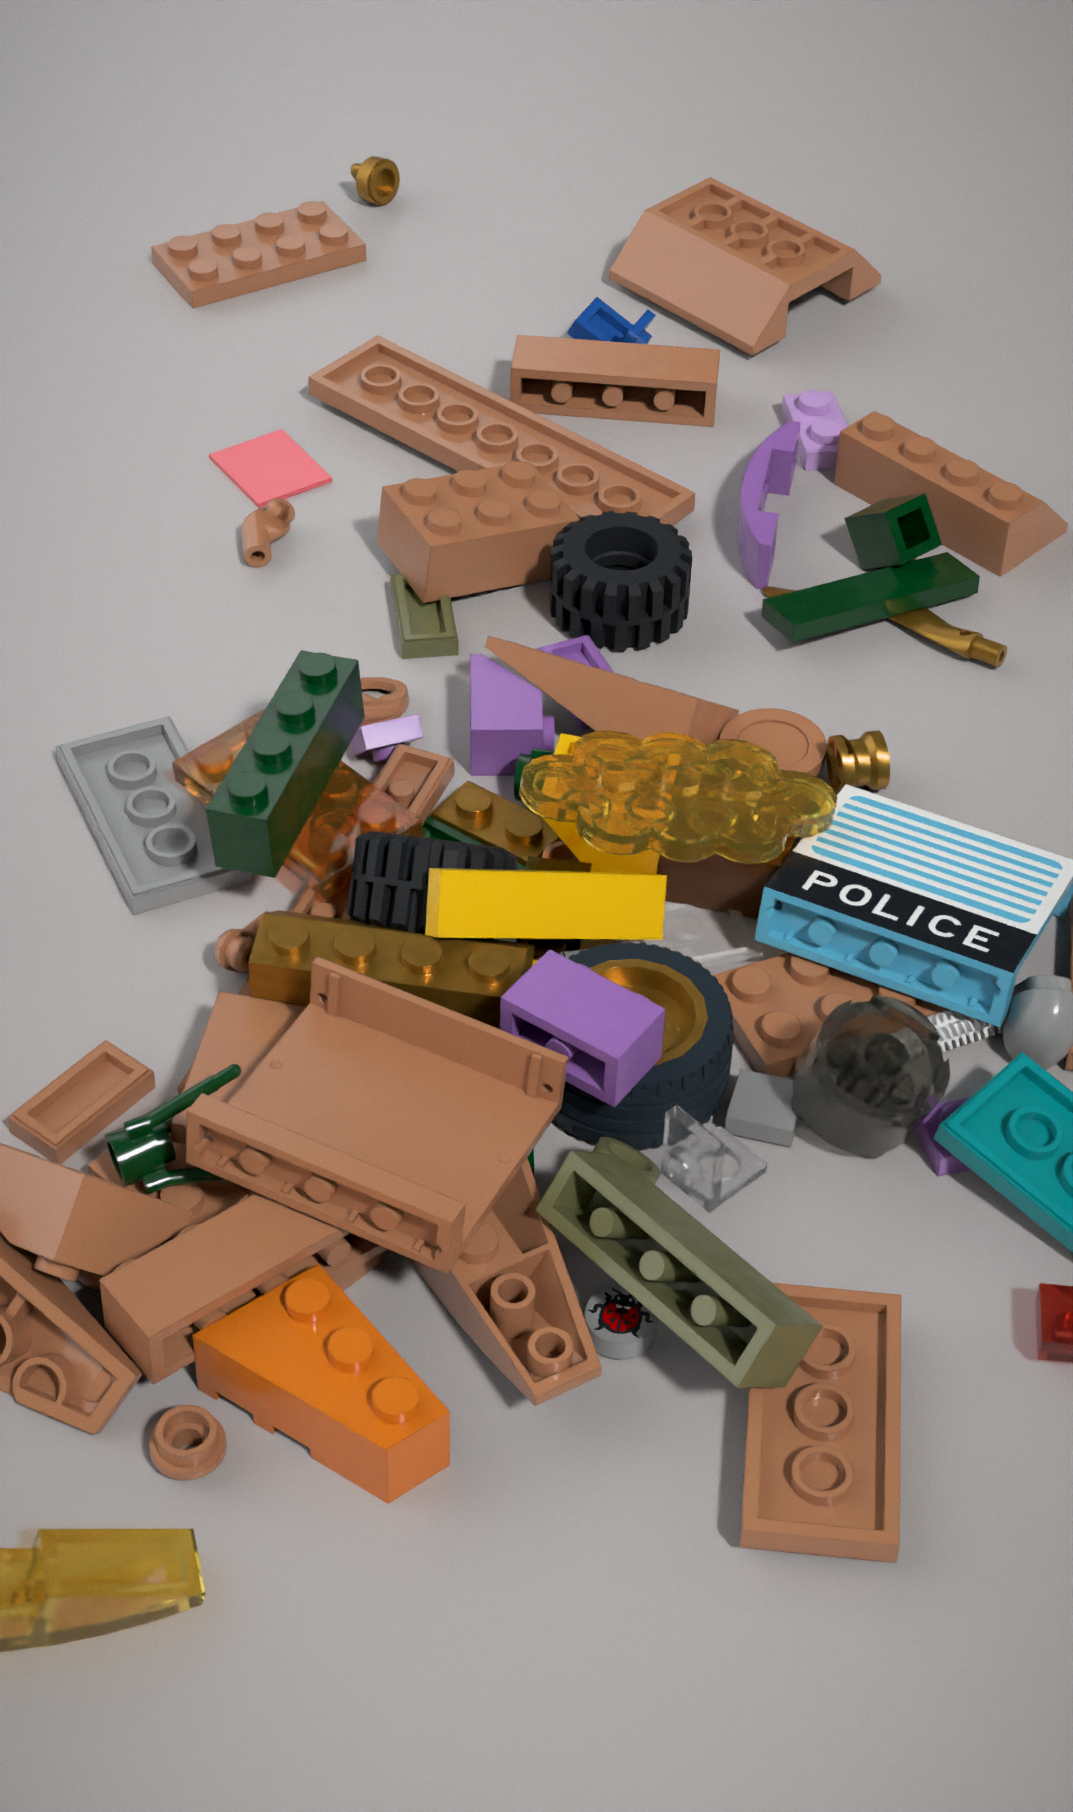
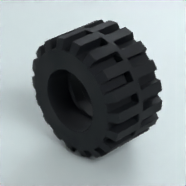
M614 511L602 512V515L597 516L590 514L581 517L580 522L569 523L563 527V533L556 535L553 540V547L551 548L549 596L551 617L556 618V625L562 631H570L571 638L589 635L596 647L600 649L604 646L621 651H626V648L629 647L643 649L650 647L652 642L662 643L670 639V633H677L683 627V620H686L688 615L692 568V550H689V542L685 536L678 535V529L671 524H662L659 518L650 515L646 517L640 516L637 512L615 513Z
M370 831L356 837L347 914L358 922L368 925L425 933L429 868L516 870L518 857L504 848ZM469 938V939L493 940V939H496V938Z

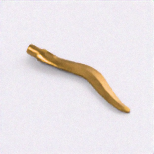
M766 586L762 592L769 597H774L797 590ZM927 608L888 617L968 660L977 659L996 667H1000L1005 660L1007 654L1006 645L986 639L982 633L952 626Z

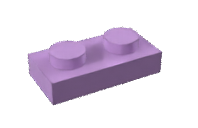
M808 390L802 394L783 395L781 412L785 422H801L798 455L804 470L836 468L840 431L848 426L833 391Z

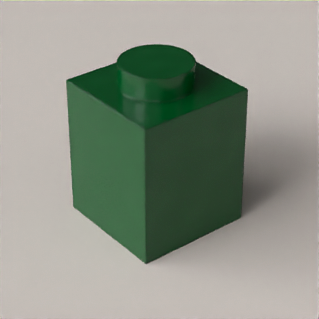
M926 493L883 499L844 518L861 570L903 565L942 545Z

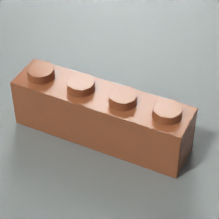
M517 335L511 364L510 401L536 414L714 427L720 350Z
M253 1191L244 1196L234 1206L201 1224H194L185 1228L176 1238L139 1258L123 1262L112 1273L99 1279L105 1327L154 1385L195 1361L192 1335L316 1264H319L334 1281L388 1249Z

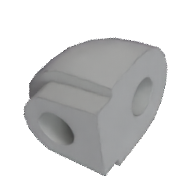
M1037 975L1028 977L1015 985L1008 1014L1003 1021L1004 1044L1012 1059L1023 1052L1043 1069L1047 1070L1059 1063L1073 1047V992L1070 979L1057 975Z

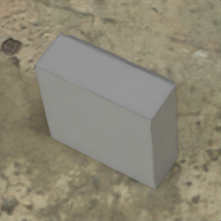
M740 1069L726 1114L724 1133L791 1147L804 1100L806 1082Z

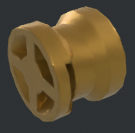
M879 730L864 732L858 739L848 740L844 735H835L828 738L826 745L827 773L831 787L836 795L845 784L853 787L866 786L870 790L887 788L890 779L889 752L885 738Z

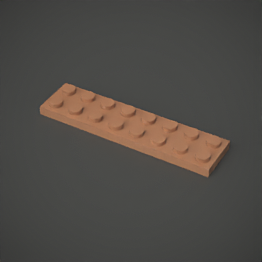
M378 335L308 377L309 395L456 471H475L504 466L506 463L513 461H530L579 519L590 514L595 516L602 515V512L614 511L615 513H626L628 511L637 512L638 515L645 517L650 515L659 518L662 524H671L673 526L694 511L695 492Z

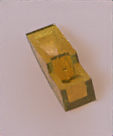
M38 1529L31 1548H0V1652L53 1646L107 1635L154 1622L202 1605L206 1595L194 1529Z

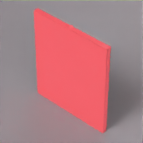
M282 429L209 454V459L258 508L267 506L268 502L273 498L286 499L332 482V477Z

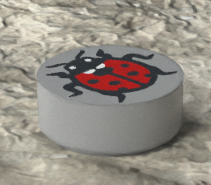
M621 1285L603 1288L588 1300L584 1319L597 1353L611 1359L625 1360L642 1355L653 1345L656 1338L658 1318Z

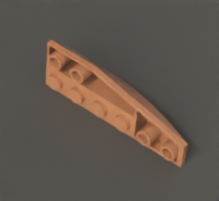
M526 1158L448 1274L410 1259L425 1283L468 1336L492 1363L537 1406L601 1376L602 1366L552 1226L535 1211L542 1198L529 1161Z

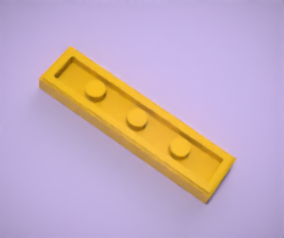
M429 868L425 935L439 938L663 940L667 875L651 873Z

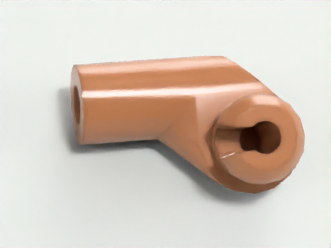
M273 498L268 502L267 507L259 508L245 517L241 527L244 558L248 565L255 568L267 565L272 558L270 544L285 536L290 530V522L295 518V511L293 506L285 499Z
M263 913L245 928L229 929L219 936L214 949L215 960L219 966L234 972L249 971L248 962Z

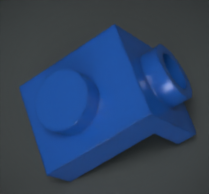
M596 297L577 317L567 334L573 339L648 344L653 336L646 329L656 315L647 309L633 325L600 298Z

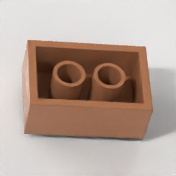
M513 461L499 467L475 471L461 470L452 475L428 479L413 478L405 483L382 486L376 542L398 571L406 578V581L422 602L427 603L440 600V597L445 595L453 598L550 579L553 540L557 534L563 533V527L571 522H580V519L530 461Z

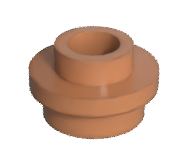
M181 1405L167 1411L159 1419L149 1439L150 1456L154 1466L162 1474L177 1480H194L208 1475L220 1465L227 1448L226 1434L221 1423L209 1411L196 1405ZM187 1444L197 1445V1447L192 1449H179Z

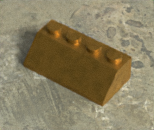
M282 910L266 912L262 915L248 962L250 997L307 1007L310 1004L312 962L316 957H320L500 1029L501 996L532 967L535 945L495 939L439 938L425 935V933L368 925L355 920Z

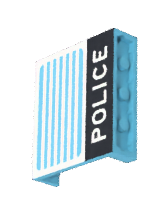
M845 784L765 884L754 940L1000 1027L1008 1014L1019 969L1051 917L1055 915L1065 919L1068 915L1073 896V860Z

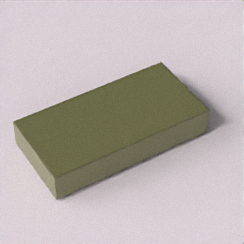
M403 574L391 575V594L402 659L458 655V635L451 597L445 595L440 597V600L423 603L408 584Z

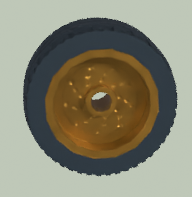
M615 942L610 945L602 944L599 947H590L588 950H582L576 955L569 956V960L583 964L602 977L634 993L641 994L651 1002L665 1008L662 1057L616 1107L565 1081L562 1107L553 1121H556L562 1129L568 1130V1133L571 1135H576L579 1139L590 1141V1143L595 1145L600 1137H610L641 1150L670 1145L672 1142L681 1141L684 1137H689L694 1131L701 1129L703 1124L710 1121L711 1115L713 1116L717 1108H719L730 1075L734 1028L731 1005L728 1002L727 993H724L722 984H719L718 979L712 976L711 972L707 968L702 967V964L698 961H693L691 957L684 956L681 952L672 951L667 947H658L655 944Z

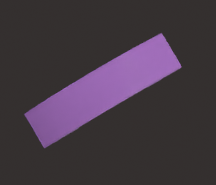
M789 421L770 434L752 455L743 476L737 545L743 569L756 589L763 590L764 587L768 586L775 556L779 513L764 511L768 493L787 496L790 494L797 463L801 422Z

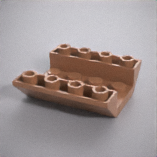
M709 177L643 212L610 268L609 279L628 288L632 293L641 295L656 303L666 311L695 324L701 330L734 345L738 350L753 356L785 338L789 302L818 286L831 291L836 297L850 301L881 283V274L855 249Z

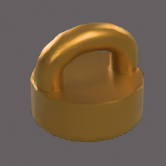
M371 156L362 164L355 163L350 167V172L356 180V189L361 200L382 206L391 202L396 196L400 184L398 167L390 159Z

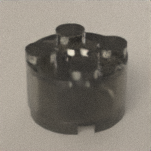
M873 996L870 1001L855 1003L848 1001L840 1004L827 1016L796 1062L793 1073L792 1110L801 1121L807 1123L821 1139L830 1145L846 1152L858 1154L866 1159L879 1158L885 1152L903 1144L943 1098L949 1084L951 1071L949 1059L947 1058L944 1062L941 1049L937 1043L941 1036L934 1024L923 1013L913 1006L892 997Z

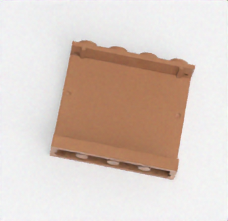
M316 957L312 962L310 1004L228 1103L201 1093L187 1110L186 1163L448 1274L561 1109L569 1057Z

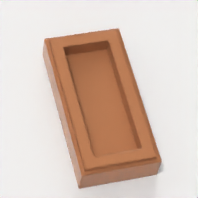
M105 1040L9 1115L7 1118L10 1133L50 1161L62 1164L156 1087L154 1071Z

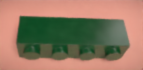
M302 650L299 652L206 808L216 867L273 878L277 876L365 718L358 660L320 652L314 653Z

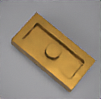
M468 780L431 812L432 818L486 846L508 850L517 856V862L524 866L527 865L528 856L540 857L548 845L562 841L541 816Z

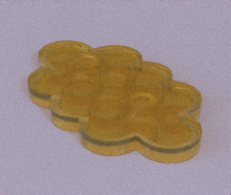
M613 730L594 731L585 734L576 741L573 755H544L532 759L526 764L522 772L519 791L523 804L533 813L550 820L574 822L579 836L588 845L599 851L614 855H634L651 849L667 859L683 863L698 862L711 857L715 853L731 861L745 864L765 863L773 860L785 850L787 837H812L825 832L833 823L837 804V796L833 788L825 781L808 773L780 770L774 755L764 747L738 739H722L705 744L687 734L676 732H660L643 740L631 734Z

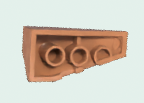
M488 636L485 647L610 743L682 756L679 770L699 773L719 746L720 734L724 726L739 714L738 709L650 683L640 682L635 678L591 667L578 661L492 636Z
M0 1143V1232L10 1244L38 1254L33 1267L37 1270L72 1282H76L80 1269L101 1276H107L123 1262L145 1255L189 1225L193 1211Z
M0 1232V1391L14 1396L16 1402L90 1434H99L139 1380L142 1373L59 1277L33 1268L38 1254L10 1244Z

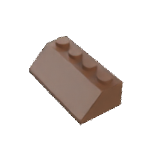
M873 411L840 431L834 480L836 486L870 505L883 499L926 493L942 545L999 577L1067 531L1068 523L1044 501L1023 491L1016 484L1007 482L980 468L973 461L964 459L939 446L932 439L923 437L898 424L889 416Z

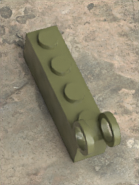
M600 1137L592 1152L571 1150L535 1211L737 1388H785L823 1325L659 1189L655 1183L660 1177L661 1172L657 1165L643 1153L624 1142L610 1137Z

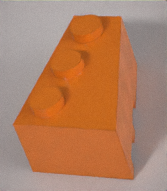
M319 1264L192 1335L198 1390L215 1400L221 1395L252 1413L253 1422L271 1434L278 1429L310 1448L311 1458L385 1503L389 1504L450 1466V1411Z

